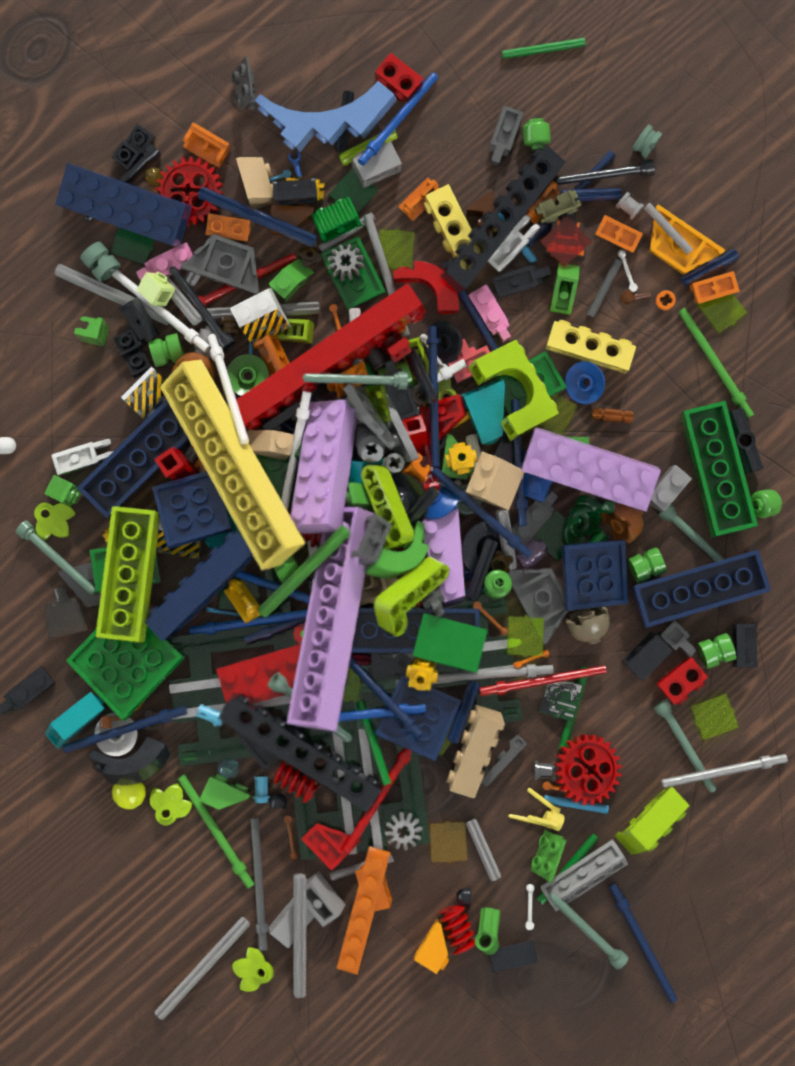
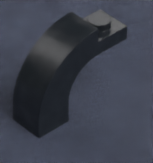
M147 737L140 749L128 758L114 759L93 750L89 759L93 764V769L103 774L108 783L132 785L145 781L156 774L164 766L170 757V753L166 744Z

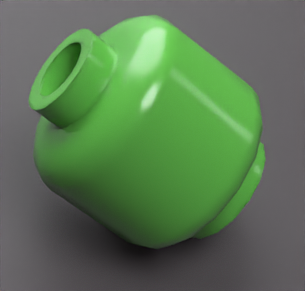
M543 118L527 120V124L522 127L523 143L525 146L531 147L532 151H535L537 148L542 149L551 142L550 126L547 122H544Z
M761 490L751 496L755 516L758 518L776 516L782 508L781 497L775 490Z
M502 570L491 571L484 580V593L492 599H501L506 596L512 587L510 576Z

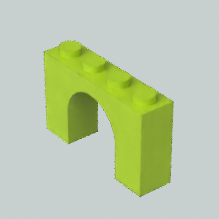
M517 340L474 360L468 367L478 386L500 375L512 376L523 385L526 391V404L524 408L512 413L500 422L510 441L533 430L535 427L545 424L559 414L556 403L551 400L545 384L538 378L535 367L529 362L524 348L519 345Z

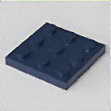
M207 471L152 487L169 549L232 531L225 503Z
M624 539L562 545L565 610L628 604L626 546Z
M401 675L391 699L398 706L399 704L406 703L408 705L425 704V713L409 714V718H413L416 721L415 724L422 730L423 734L417 739L409 730L406 731L403 728L404 724L396 716L382 717L375 735L432 761H436L461 700L432 687L430 690H416L413 687H409L410 678Z

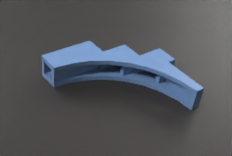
M379 81L367 93L352 103L324 112L289 110L272 103L261 94L255 99V102L259 105L257 109L265 117H268V115L272 116L275 119L273 123L283 130L281 132L285 139L283 143L291 150L296 148L300 152L314 135L322 143L328 142L331 145L337 141L346 129L356 138L360 135L365 139L397 101L395 95Z

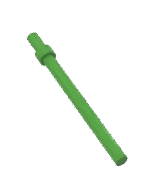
M686 308L678 312L731 393L733 397L731 399L734 404L743 408L747 419L753 416V411L745 401L747 398L743 392L740 393Z
M184 774L178 778V781L232 864V870L235 875H239L247 889L254 885V882L245 870L247 867L243 861L240 862L203 802L199 801L200 797Z

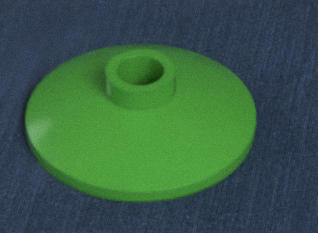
M251 354L236 357L227 368L233 391L240 396L269 377V371L264 361ZM245 374H252V378L250 380H245Z

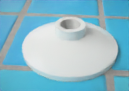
M111 713V714H108L107 716H114V715L117 716V714H116V713ZM128 718L126 721H112V728H100L99 721L94 735L132 723L133 720ZM137 730L121 735L120 738L114 737L96 744L107 755H124L134 747L137 741Z

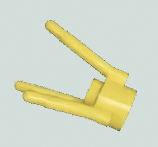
M528 788L527 791L550 808L551 811H546L543 819L531 815L528 817L508 815L509 818L545 826L556 831L561 829L565 816L560 814V808L552 805L531 788Z

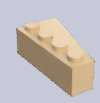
M476 705L475 710H471L467 722L470 724L468 730H464L460 743L463 744L461 750L456 751L453 763H456L454 770L449 771L446 780L449 783L450 791L471 798H475L483 779L484 770H482V767H487L490 762L492 752L490 748L491 746L496 747L499 730L502 731L505 725L501 712Z

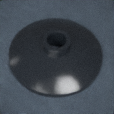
M435 322L431 326L437 327V339H439L437 356L443 364L453 362L461 353L463 346L462 335L459 329L451 322Z

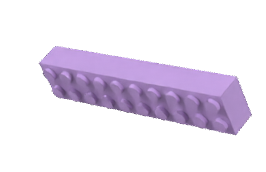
M344 507L342 525L347 527L351 534L315 570L287 718L288 724L329 731L337 730L367 566L359 564V558H352L351 554L353 551L358 550L369 524L365 523L366 517L372 516L375 513L358 507ZM322 533L320 546L333 533Z

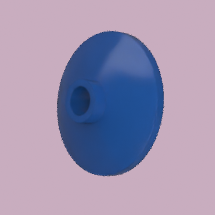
M587 361L578 362L566 374V390L570 397L578 403H593L604 392V375L595 364ZM587 378L590 380V385L586 383Z
M440 486V490H438L440 495L428 508L426 519L435 520L447 516L457 507L459 498L446 486Z

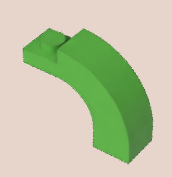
M420 521L414 523L412 526L414 532L413 540L404 546L402 552H393L382 547L377 562L368 564L365 573L377 578L394 579L405 575L424 559L429 545L422 543L425 538V523Z

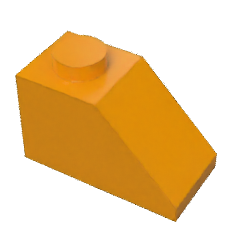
M438 919L435 920L414 955L415 961L437 974L439 969L443 971L449 961L441 922Z

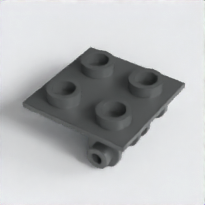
M245 56L232 72L231 77L232 83L235 84L234 101L238 105V112H241L245 107L248 110L256 109L255 105H257L255 102L256 94H253L256 90L252 88L255 86L253 71L249 67L248 56Z

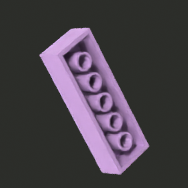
M346 400L309 403L308 409L310 414L309 419H306L291 512V520L302 534L334 533L342 526L357 425V417L354 414L357 411Z
M537 427L534 428L521 467L523 472L643 511H647L661 472L657 466Z

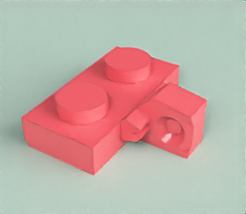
M462 339L463 346L458 359L448 364L451 366L463 359L467 367L453 374L457 384L473 377L468 367L474 360L490 353L487 345L475 350L474 346L469 348L465 339Z

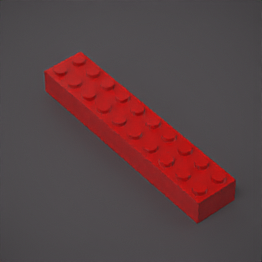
M408 283L236 399L245 430H260L264 422L269 419L272 420L281 414L283 409L299 402L298 399L302 397L303 391H308L312 394L316 392V387L322 383L304 382L302 379L304 374H336L339 371L343 372L352 367V363L357 359L363 360L371 354L370 350L376 346L378 348L384 346L388 342V338L394 334L398 336L406 330V326L413 322L415 324L421 321L426 310Z

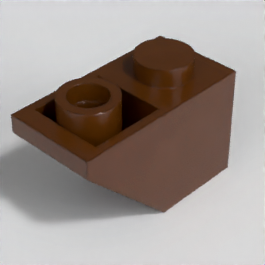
M298 204V206L271 205V216L300 229L312 220L311 214L315 213L314 207H310L309 204ZM270 229L271 235L285 236Z

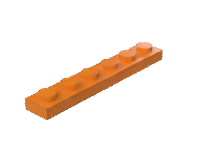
M373 847L368 849L337 969L358 974L391 852Z

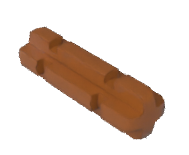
M593 408L591 417L593 420L603 419V421L632 423L634 413L632 411L622 412V410L615 409L602 410V408Z

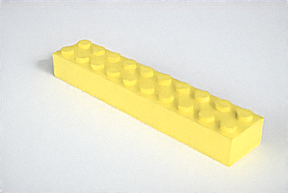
M202 360L182 362L160 388L261 570L280 566L305 543L249 443H240L231 411Z

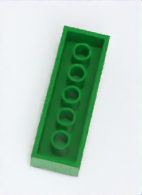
M726 401L685 410L680 413L711 538L758 526Z

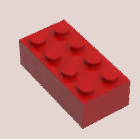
M301 644L216 669L225 701H228L233 692L246 695L252 704L285 695L283 692H274L268 687V683L279 672L286 678L288 686L293 689Z

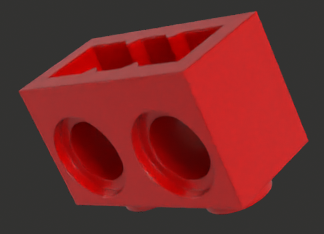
M391 52L375 71L376 83L379 81L395 95L399 102L404 101L407 103L423 84L424 80L423 77ZM390 70L393 71L395 75L392 77H387L384 75V73ZM408 83L411 85V88L404 90L400 86Z
M687 657L656 682L655 685L669 699L671 704L675 705L678 703L680 705L689 698L687 694L693 689L695 692L701 689L706 684L704 681L708 677L692 657ZM692 669L696 673V678L694 681L689 682L686 678V673ZM673 683L679 686V692L676 695H672L669 691V687Z

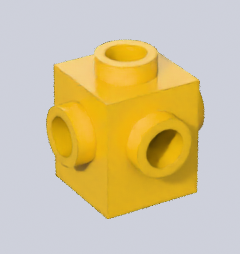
M465 443L453 444V448H450L448 451L449 454L445 455L447 468L451 467L452 473L457 472L458 475L470 473V470L474 468V463H477L476 450H471V445L466 446ZM464 454L466 456V460L459 461L458 455Z
M415 657L412 665L407 667L406 678H410L409 687L419 691L430 690L432 684L437 683L439 670H435L436 662Z

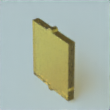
M447 820L445 823H431L432 862L447 861L451 863L452 861L467 860L465 822H449Z

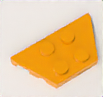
M659 204L656 206V210L685 239L693 250L687 255L653 219L649 252L683 275L724 253L725 249Z

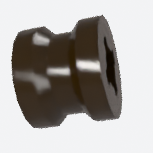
M234 316L218 318V323L221 325L223 332L231 334L232 337L240 335V329Z

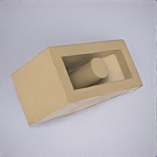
M275 430L247 431L248 443L254 454L285 461L291 455L294 434Z

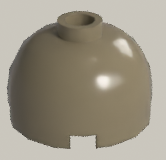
M605 606L598 607L597 610H592L591 608L579 609L569 615L570 619H565L571 635L576 640L588 642V644L600 642V638L606 635L610 627V617Z

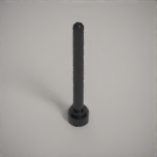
M149 142L143 148L145 150L142 153L143 156L120 180L129 183L149 161H156L162 154ZM86 215L84 217V220L88 223L94 219Z
M646 159L634 166L555 177L554 182L557 185L632 174L648 177L654 176L655 166L653 159Z
M175 266L170 267L169 272L216 335L219 347H222L223 352L232 348L236 341L231 334L222 331Z

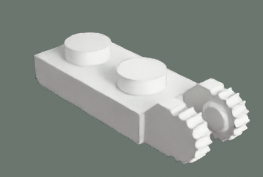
M528 215L518 222L488 260L500 273L527 245L529 239L540 228L535 224L525 235L520 232L530 220Z
M110 439L86 443L52 454L57 475L60 476L100 463L99 461H104L112 452L109 451L97 456L96 449L109 446L111 444Z

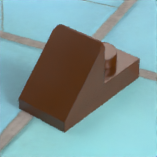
M489 191L467 208L466 215L482 217L488 210L491 212L494 191ZM479 217L477 228L482 224V222L480 221L481 218ZM486 229L487 236L490 234L489 229Z

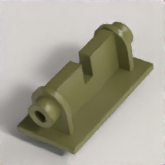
M568 190L556 196L559 201L557 205H555L553 198L539 203L536 210L538 215L543 214L540 217L541 222L552 223L558 219L559 215L564 213L569 215L576 212L578 207L582 206L579 200H574L578 198L576 191Z

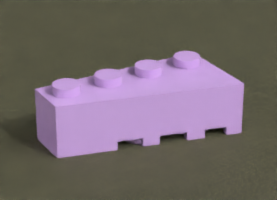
M455 509L443 518L435 520L425 519L422 522L425 523L423 543L429 545L426 553L427 557H432L449 566L447 579L439 585V589L445 599L443 601L444 607L465 601L458 509Z

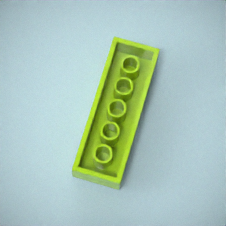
M112 506L96 637L145 642L147 629L145 621L148 619L147 614L149 613L160 516L157 511Z

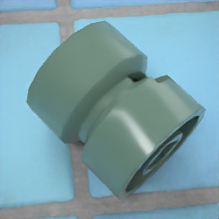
M101 241L88 247L80 257L88 268H92V273L99 282L106 281L112 277L114 271L119 270L121 266L113 255H109V250Z

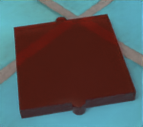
M566 217L540 243L550 252L551 257L554 256L565 267L591 244V240L581 231V227H577L569 217Z

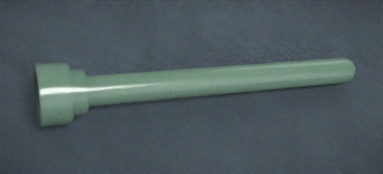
M397 372L393 376L306 373L302 377L304 382L384 384L393 385L397 389H407L408 386L407 372Z
M672 504L664 512L658 513L663 520L673 522L715 562L724 560L713 547L677 515L676 508Z
M26 520L17 527L15 533L20 538L29 539L90 595L96 594L95 587L35 534L34 526Z
M276 673L270 679L268 687L274 692H283L291 699L293 689L288 686V682L282 674ZM337 725L336 731H332L345 742H350L352 739L351 735L339 725Z
M669 699L656 704L653 707L657 715L665 718L696 771H705L706 769L674 718L673 710L671 709L672 704ZM711 778L702 780L709 792L713 793L716 791V786Z
M555 893L550 894L549 900L608 955L609 963L615 969H621L627 963L628 956L622 950L613 949Z

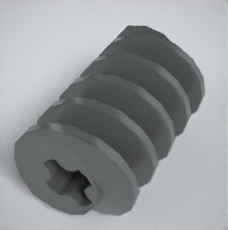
M366 424L358 426L355 432L354 444L360 458L369 463L380 460L384 455V443Z

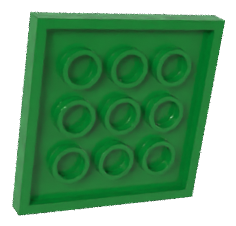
M148 626L145 642L96 637V628L66 661L118 717L126 721L185 657L168 640L161 641Z

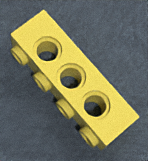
M448 184L425 196L426 202L423 205L428 215L432 213L435 219L433 222L435 230L438 234L442 233L445 239L442 241L447 253L451 251L453 258H455L457 247L463 242L466 244L470 239L468 234L471 228ZM441 207H446L450 214L444 217L439 214L438 210ZM451 226L457 227L459 234L456 236L449 234L448 228ZM473 245L474 251L480 254L479 247L477 245ZM461 260V267L467 270L466 262Z
M559 320L558 322L554 321L545 349L626 374L630 369L636 346L632 345V342L629 340L620 339L618 341L611 339L612 336L600 332L598 335L592 333L591 329L579 326V328L572 327L571 323ZM573 335L576 338V343H567L565 336ZM593 341L596 344V349L589 350L586 347V342ZM606 348H614L617 355L614 357L609 356Z

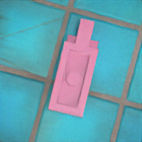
M186 242L144 263L146 267L138 270L136 273L140 281L146 272H159L170 276V267L175 266L179 271L182 270L181 264L190 259L193 254Z
M487 284L469 294L470 300L488 331L492 335L498 334L503 343L509 340L511 336L507 330V327L510 326L508 319Z

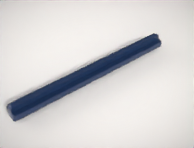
M201 187L198 192L199 199L313 247L316 243V235L205 187Z

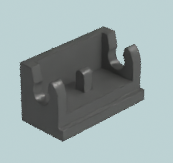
M377 514L366 517L365 523L369 524L358 550L353 551L351 554L352 558H359L358 563L361 565L377 562L392 525Z

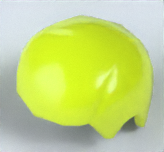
M142 782L132 785H113L112 788L113 800L123 809H135L143 803L146 796L145 786Z

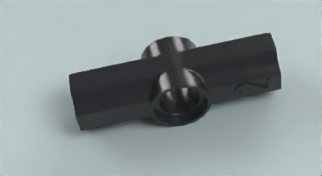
M743 408L729 412L745 475L764 469L755 444V436L750 430ZM741 436L748 439L747 447L740 444L739 439Z

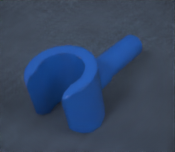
M297 151L298 158L295 160L291 159L289 153V162L295 168L297 179L302 178L299 164L301 162L300 152Z

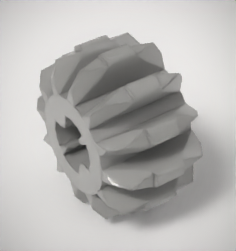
M348 244L347 250H344L343 246L339 245L340 252L333 249L332 254L334 256L328 257V261L332 263L328 267L329 270H335L333 272L334 277L341 274L340 279L344 281L345 276L348 275L351 281L353 280L352 274L354 273L356 276H359L360 272L358 269L364 268V264L361 263L363 255H358V248L351 251L350 244ZM345 259L347 261L349 259L350 265L347 266L345 264V266H342V260Z
M400 812V820L394 815L391 817L395 824L386 823V826L393 830L385 831V835H393L388 842L391 844L396 840V849H399L400 844L404 843V850H408V842H410L411 846H416L413 838L421 840V836L415 832L422 831V827H414L418 824L419 819L416 818L411 822V813L408 814L407 819H404L403 812ZM404 826H407V831H410V833L400 836V831H397L398 828L402 829Z

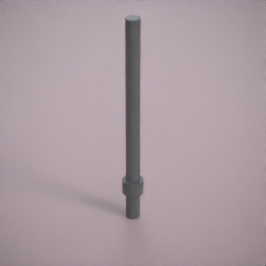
M251 818L257 915L255 933H258L259 951L267 950L266 933L269 931L268 923H266L260 826L259 818Z

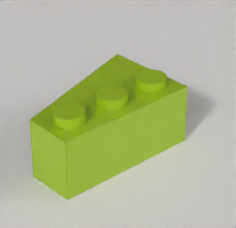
M672 786L663 789L644 807L645 810L636 819L633 818L629 821L631 825L625 831L618 832L615 838L631 855L645 851L651 852L659 844L657 840L671 832L673 829L671 825L685 817V810L690 805Z

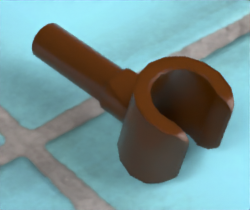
M631 289L624 291L620 297L624 304H630L638 299L651 298V292L633 295Z
M118 715L103 716L100 719V728H112V721H119L121 719Z

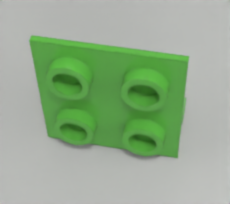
M544 830L539 840L536 856L532 860L531 871L552 882L567 840L563 839L561 835Z

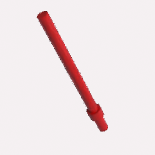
M294 253L258 269L257 278L260 279L297 260ZM225 285L207 295H200L198 298L206 307V304L237 290V288Z
M605 665L508 683L501 681L496 682L495 685L480 687L479 694L480 696L496 693L497 695L507 694V691L606 674L607 671Z
M404 748L397 755L396 758L398 760L389 773L391 784L386 786L382 784L380 794L369 810L364 813L342 849L348 854L354 848L404 765L409 763L412 758L410 756L412 751Z

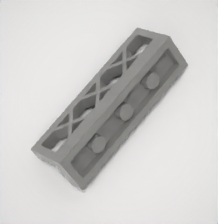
M612 839L554 877L552 882L548 881L540 888L554 910L558 911L559 909L549 900L550 894L555 893L568 904L628 865Z

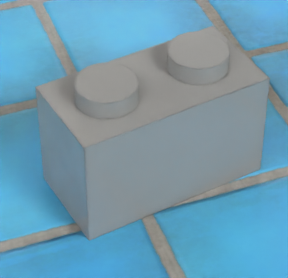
M391 142L383 143L377 155L372 156L364 166L358 163V159L365 151L356 154L352 160V167L363 188L400 172L402 163Z
M677 465L671 466L656 483L649 504L658 512H664L692 478Z
M318 871L306 880V907L324 927L341 914L346 904Z

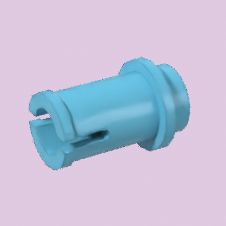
M203 704L199 706V713H196V717L213 723L215 727L222 725L223 722L218 719L221 710L216 711Z
M268 776L254 777L255 796H253V799H255V803H268V798H270L268 796Z

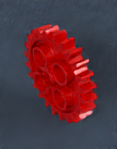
M190 156L188 162L184 157H181L180 164L173 160V168L166 165L168 172H160L164 178L163 180L157 179L161 187H157L155 190L161 193V195L175 200L178 197H182L184 203L192 205L187 227L190 226L191 221L195 226H198V220L206 223L205 217L208 214H212V210L216 212L219 210L215 205L206 201L203 202L202 206L195 207V202L199 199L198 193L195 192H199L201 187H205L224 195L219 190L224 185L217 182L221 179V176L219 174L214 175L217 170L214 167L210 168L208 162L203 164L201 158H198L196 163L192 156ZM184 176V182L181 185H176V179ZM205 177V183L202 186H197V180ZM190 188H192L195 192H190L189 196L183 192L190 191ZM172 189H178V190H181V191H180V192H172Z
M582 734L580 739L579 736H574V742L566 741L568 748L560 747L563 754H556L560 761L553 765L559 768L553 774L559 775L560 778L555 783L562 784L559 791H567L565 797H572V802L578 803L579 801L581 805H586V803L594 805L595 801L596 803H602V797L609 799L608 792H616L612 786L620 784L615 780L616 777L622 776V774L617 772V769L621 768L622 765L616 764L620 756H613L616 748L608 749L611 743H603V737L596 739V735H589L588 737L586 734ZM586 749L589 752L587 759L584 758V751ZM601 763L604 764V771L602 773L599 770ZM573 766H575L576 768L575 776L571 775V769ZM589 780L592 783L590 790L587 789V782Z

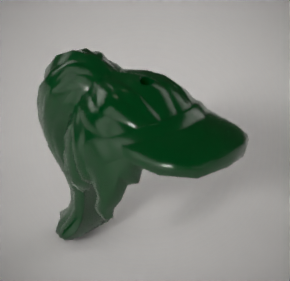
M593 494L577 497L566 521L564 533L566 543L568 545L585 543L587 536L600 533L602 529L597 527L601 523V513H614L615 504L613 501H606L602 504L597 496Z

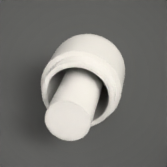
M0 437V454L13 453L16 449L14 439Z

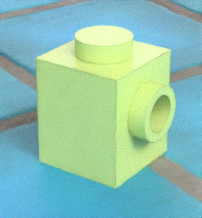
M146 272L137 288V291L151 305L166 306L176 290L167 281V277L159 272Z

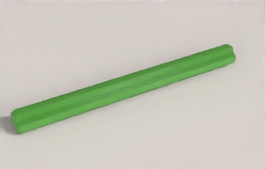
M343 525L340 526L258 608L259 614L265 618L268 617L350 536L349 529Z

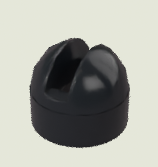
M276 793L271 797L269 806L286 809L287 798L281 793Z
M462 888L457 891L456 900L459 904L464 906L471 905V888Z

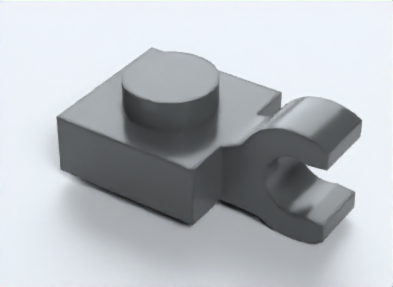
M437 587L425 596L421 603L425 610L432 608L436 617L445 614L441 602L445 601L439 587Z
M675 620L659 635L674 651L680 647L688 657H691L697 651L687 641L691 635Z

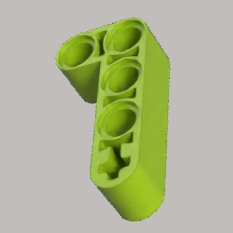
M384 465L365 466L361 477L374 511L378 516L392 524L383 548L394 552L413 540L414 532L388 468Z
M427 557L380 594L374 604L379 627L395 636L402 635L407 628L406 612L447 579L449 566L432 557Z

